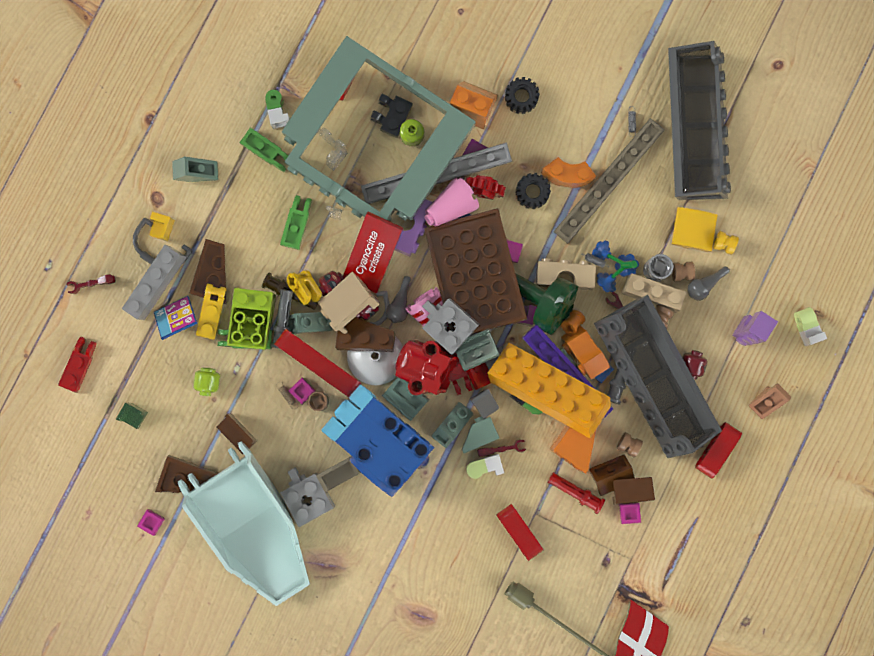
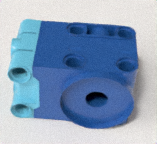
M360 384L349 397L350 400H344L334 412L336 418L332 416L321 431L352 456L349 459L350 462L365 477L386 494L393 497L435 447L379 401L371 391Z

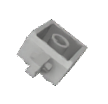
M448 299L442 306L440 304L435 306L427 300L422 306L430 313L427 316L430 320L422 329L451 355L459 349L480 325L452 299ZM454 322L456 324V326H454L456 327L455 331H449L447 329V327H449L447 326V323Z
M296 467L288 471L292 480L289 482L290 488L282 491L281 495L298 527L335 507L328 491L325 493L318 481L317 473L306 478L305 474L300 476ZM305 495L312 497L313 500L310 501L312 504L304 502Z

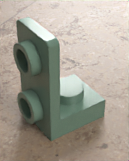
M321 312L295 313L289 316L288 327L294 335L304 332L332 331V327L329 324L331 320L327 319Z
M458 402L431 437L447 448L473 416V412L461 402Z

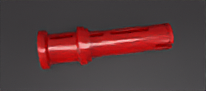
M555 472L552 473L547 482L579 500L581 506L589 507L594 510L595 514L600 512L606 499H600L593 495L589 489L583 490L570 481L555 474Z

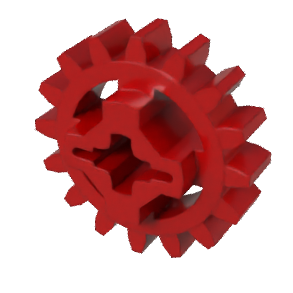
M476 175L474 178L466 177L465 182L473 190V195L493 200L495 197H504L506 187L500 185L492 177Z

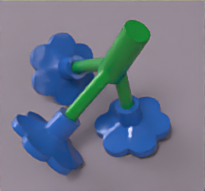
M608 241L598 242L596 248L592 251V255L602 260L610 258L617 262L615 264L617 271L614 274L609 275L606 272L604 274H597V283L605 292L616 291L615 280L619 274L622 277L631 273L636 274L639 262L635 260L634 255H620L618 258L611 255Z

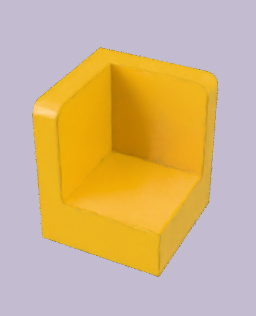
M152 211L150 219L154 222L149 235L168 242L175 220L169 216Z

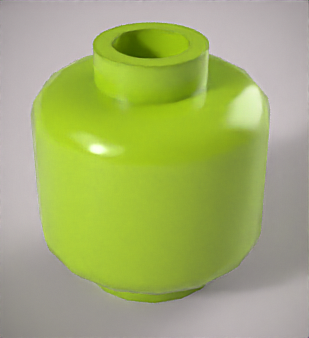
M415 119L405 121L400 127L402 142L408 146L419 145L424 139L423 125Z
M201 367L200 370L195 372L193 388L196 391H200L199 395L211 396V393L217 392L219 389L220 374L214 368Z

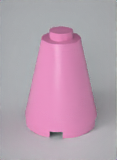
M456 177L425 210L426 215L424 218L429 225L439 226L476 211L479 208V202L477 198L473 199L471 194L474 192L463 179L459 178L457 180Z

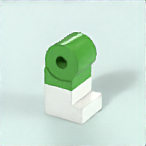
M270 90L265 96L270 124L273 129L285 127L290 117L288 113H283L284 100L279 91Z

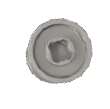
M657 254L644 264V275L647 279L660 282L672 273L673 262L667 255Z

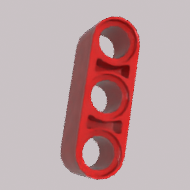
M727 422L720 426L722 431L712 438L695 465L697 470L711 479L720 471L742 436L741 431Z
M512 503L496 514L528 561L544 551Z

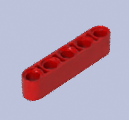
M287 329L282 332L274 343L278 348L348 398L360 384L362 385L357 379Z

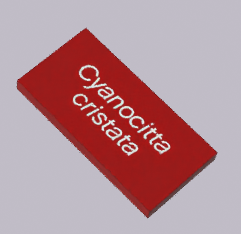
M368 211L344 271V279L353 272L365 283L370 291L377 294L403 227Z

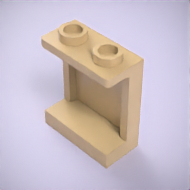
M353 272L318 302L322 307L321 313L331 320L330 326L336 332L340 330L344 334L348 332L344 326L367 305L375 309L380 304L365 283Z

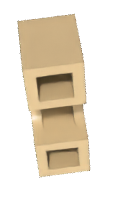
M544 258L537 263L535 284L540 287H549L559 274L566 273L572 277L573 283L578 286V289L593 290L595 288L596 265H591V262L580 261L579 264H572L571 260H561L558 263L553 262V259Z
M633 273L627 277L622 291L623 295L635 299L648 295L651 302L666 307L675 313L681 311L687 293Z

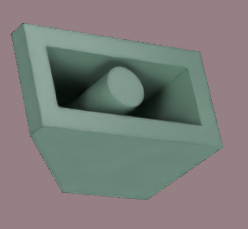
M182 157L172 161L173 180L185 182L218 180L217 161L192 157Z
M480 416L474 419L476 423L471 425L462 448L463 453L499 439L491 417L482 418Z

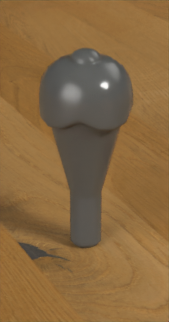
M725 266L715 274L693 280L688 285L689 296L697 301L707 298L711 289L722 277L730 272V269Z
M408 276L403 278L399 292L392 303L387 306L386 316L392 323L403 322L408 315L405 309L407 306V291L411 282V278Z

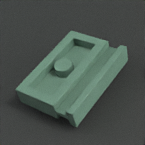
M489 329L468 337L456 351L464 371L500 356Z
M397 378L382 396L411 421L430 399L424 394H411L408 390L409 382Z

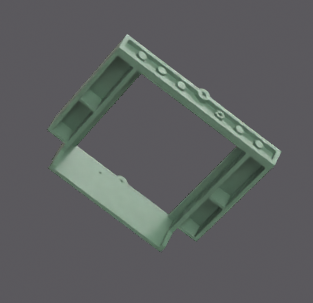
M346 36L282 130V134L285 136L284 140L292 146L296 144L285 160V163L288 166V171L296 176L298 173L304 176L303 180L311 186L316 184L320 187L319 191L327 197L331 194L336 198V203L344 208L347 205L352 209L351 213L359 218L365 217L369 211L391 221V216L396 210V215L405 221L407 218L412 220L475 127L476 121ZM364 62L445 114L380 212L301 159L302 154Z

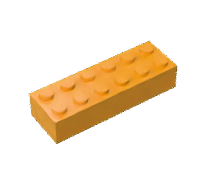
M511 343L507 344L488 372L492 384L588 438H591L611 407L609 396Z

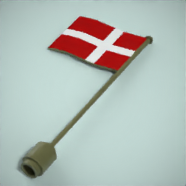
M514 581L508 586L505 595L515 605L523 610L526 607L528 609L531 606L602 656H609L536 605L533 598L534 593L520 583L516 584ZM630 599L628 615L618 637L615 656H661L667 642L669 626Z

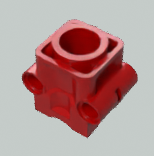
M409 340L403 346L397 358L395 377L409 382L408 390L413 395L426 393L439 395V393H446L450 385V374L457 367L459 358L454 354L451 355L437 341L423 343L418 340Z

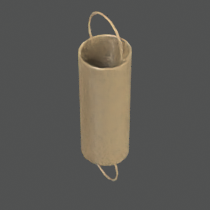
M285 385L278 388L291 407L296 402Z

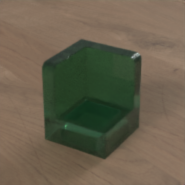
M125 402L116 420L123 421L139 429L148 412L133 403Z

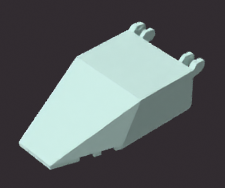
M241 441L238 445L245 457L239 459L234 449H228L235 463L200 485L192 473L189 474V481L195 487L192 491L189 490L182 479L178 481V485L184 495L182 507L225 569L231 574H235L243 583L253 587L257 593L277 606L310 585L295 526L285 502L249 448Z

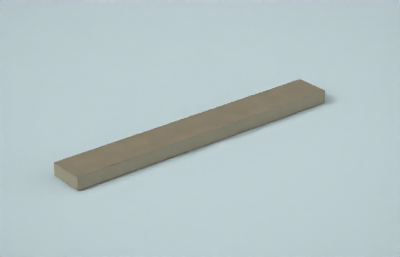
M650 118L559 224L554 233L568 244L665 129Z

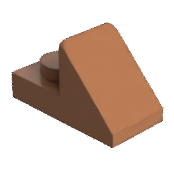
M777 383L773 387L767 386L749 404V407L761 419H764L790 401L791 396Z

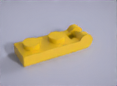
M207 283L196 336L215 340L227 288H216L212 284ZM211 294L217 295L218 300L211 299Z

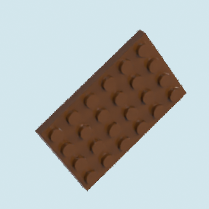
M498 208L452 220L439 226L424 228L442 302L444 304L448 299H452L480 324L472 334L527 320ZM454 322L448 323L449 331H455L456 327L454 326L456 324Z

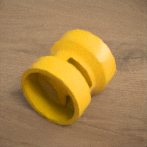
M719 231L715 238L713 249H722L727 254L732 255L737 247L739 237L734 235L728 236L726 232Z

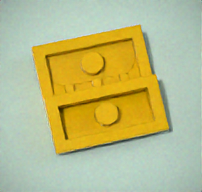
M677 207L672 245L712 252L718 215L701 210Z

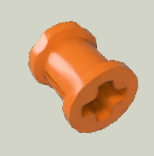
M572 310L570 317L561 323V327L567 334L574 335L577 332L578 326L582 325L586 318L580 311Z

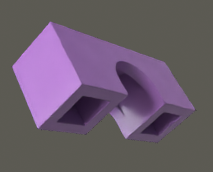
M426 199L413 217L415 221L413 228L408 231H402L395 251L409 257L412 253H416L420 244L417 240L419 236L423 237L425 233L424 228H427L424 225L426 222L424 216L426 215L425 210L432 204L431 201Z
M759 311L754 316H744L732 336L736 337V341L743 346L766 342L778 321Z

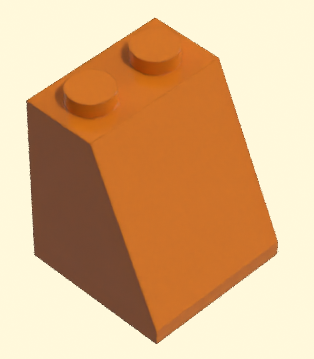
M463 81L457 85L450 105L476 121L475 126L484 130L498 95Z
M566 425L550 447V450L578 471L586 474L589 469L596 430L591 438H588Z

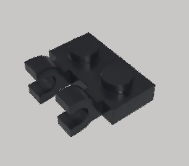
M382 93L378 104L390 109L386 117L374 110L371 115V121L382 125L380 131L398 138L400 127L406 121L413 103L397 95L392 100Z

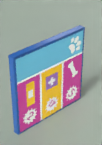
M189 296L154 311L162 340L198 324Z

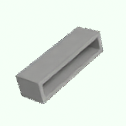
M164 245L122 309L137 320H145L187 257L173 247Z

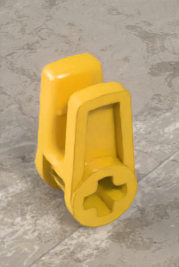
M303 270L298 274L293 272L287 275L289 288L296 294L303 305L308 304L311 299L313 302H318L321 299L322 292L308 270Z

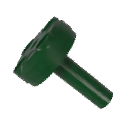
M515 273L521 296L538 305L533 317V324L537 325L542 331L553 335L573 310L578 286L560 277L545 290Z

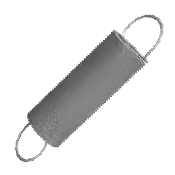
M629 111L628 129L629 132H635L636 135V112Z
M589 253L585 255L586 261L603 268L606 264V261Z

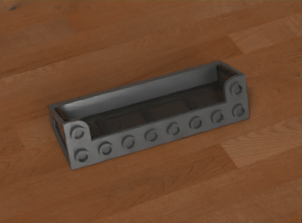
M715 41L668 48L675 197L678 200L728 199V193H731V184L727 182V175L730 174V165L726 163V156H729L728 144L725 145V137H728V128L724 126V119H727V109L723 106V100H726V90L722 86V82H725L724 70L722 71L721 66L724 63V53L721 52L720 46H717Z
M648 295L630 302L594 323L598 334L605 343L616 367L622 374L626 385L629 387L667 458L694 453L722 431Z

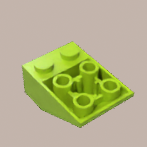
M234 288L227 346L266 350L274 314L276 294L267 291Z

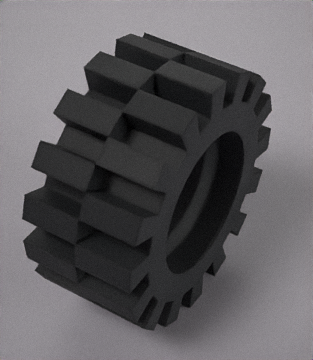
M518 77L507 86L505 101L507 102V107H510L512 112L515 110L516 114H519V112L525 114L527 111L528 113L536 107L540 93L536 83L531 82L532 79L528 78V80H525V77H522V79ZM519 89H524L529 93V99L525 102H519L515 98V92Z
M537 173L524 175L516 187L517 200L521 202L522 206H526L527 209L540 208L547 202L551 193V186L548 184L547 178H543V175L539 176ZM531 184L537 185L540 188V195L536 198L529 197L526 194L527 186Z

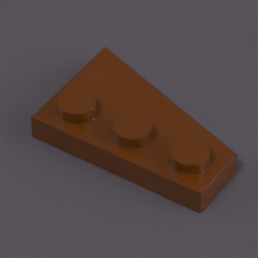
M205 239L189 294L201 298L205 296L207 283L212 284L216 288H226L225 245ZM211 294V299L218 300V296ZM225 294V299H224V303H223V304H225V305H227L226 294Z
M354 317L344 326L348 331L346 334L340 330L337 331L335 345L337 350L394 352L396 334L390 329Z
M168 455L155 492L180 493L181 489L178 481L181 479L186 483L189 490L192 491L195 487L189 481V474L192 473L201 485L217 475L218 472Z

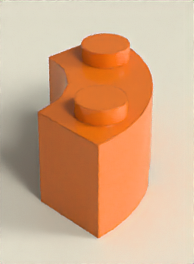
M559 157L546 165L541 172L551 183L571 188L585 186L596 178L595 173L586 161L580 164H569L562 161Z
M581 325L578 326L577 332L574 335L566 333L561 336L564 342L562 344L563 349L568 354L571 353L578 363V370L583 376L586 374L590 379H593L610 368L603 352Z

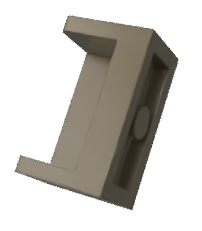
M352 456L316 475L325 493L361 473L350 462L349 459Z

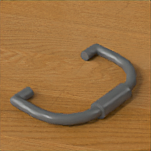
M143 218L133 234V245L140 258L152 264L155 258L142 251L137 242L139 232L143 226L147 224L152 227L153 222L149 219ZM184 244L182 249L187 251L184 255L187 258L183 263L186 262L192 253V249Z

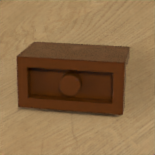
M227 413L225 415L226 418L216 428L243 455L238 443L242 441L250 449L257 440L231 413Z
M625 454L589 469L600 496L614 491V480L635 478L632 466Z
M652 477L613 481L615 495L612 497L613 505L655 500Z

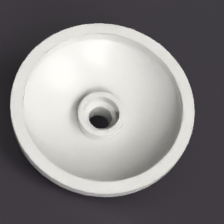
M395 336L394 352L348 351V366L352 374L363 383L369 385L386 384L396 378V362L403 346ZM374 352L379 354L376 360L371 357Z

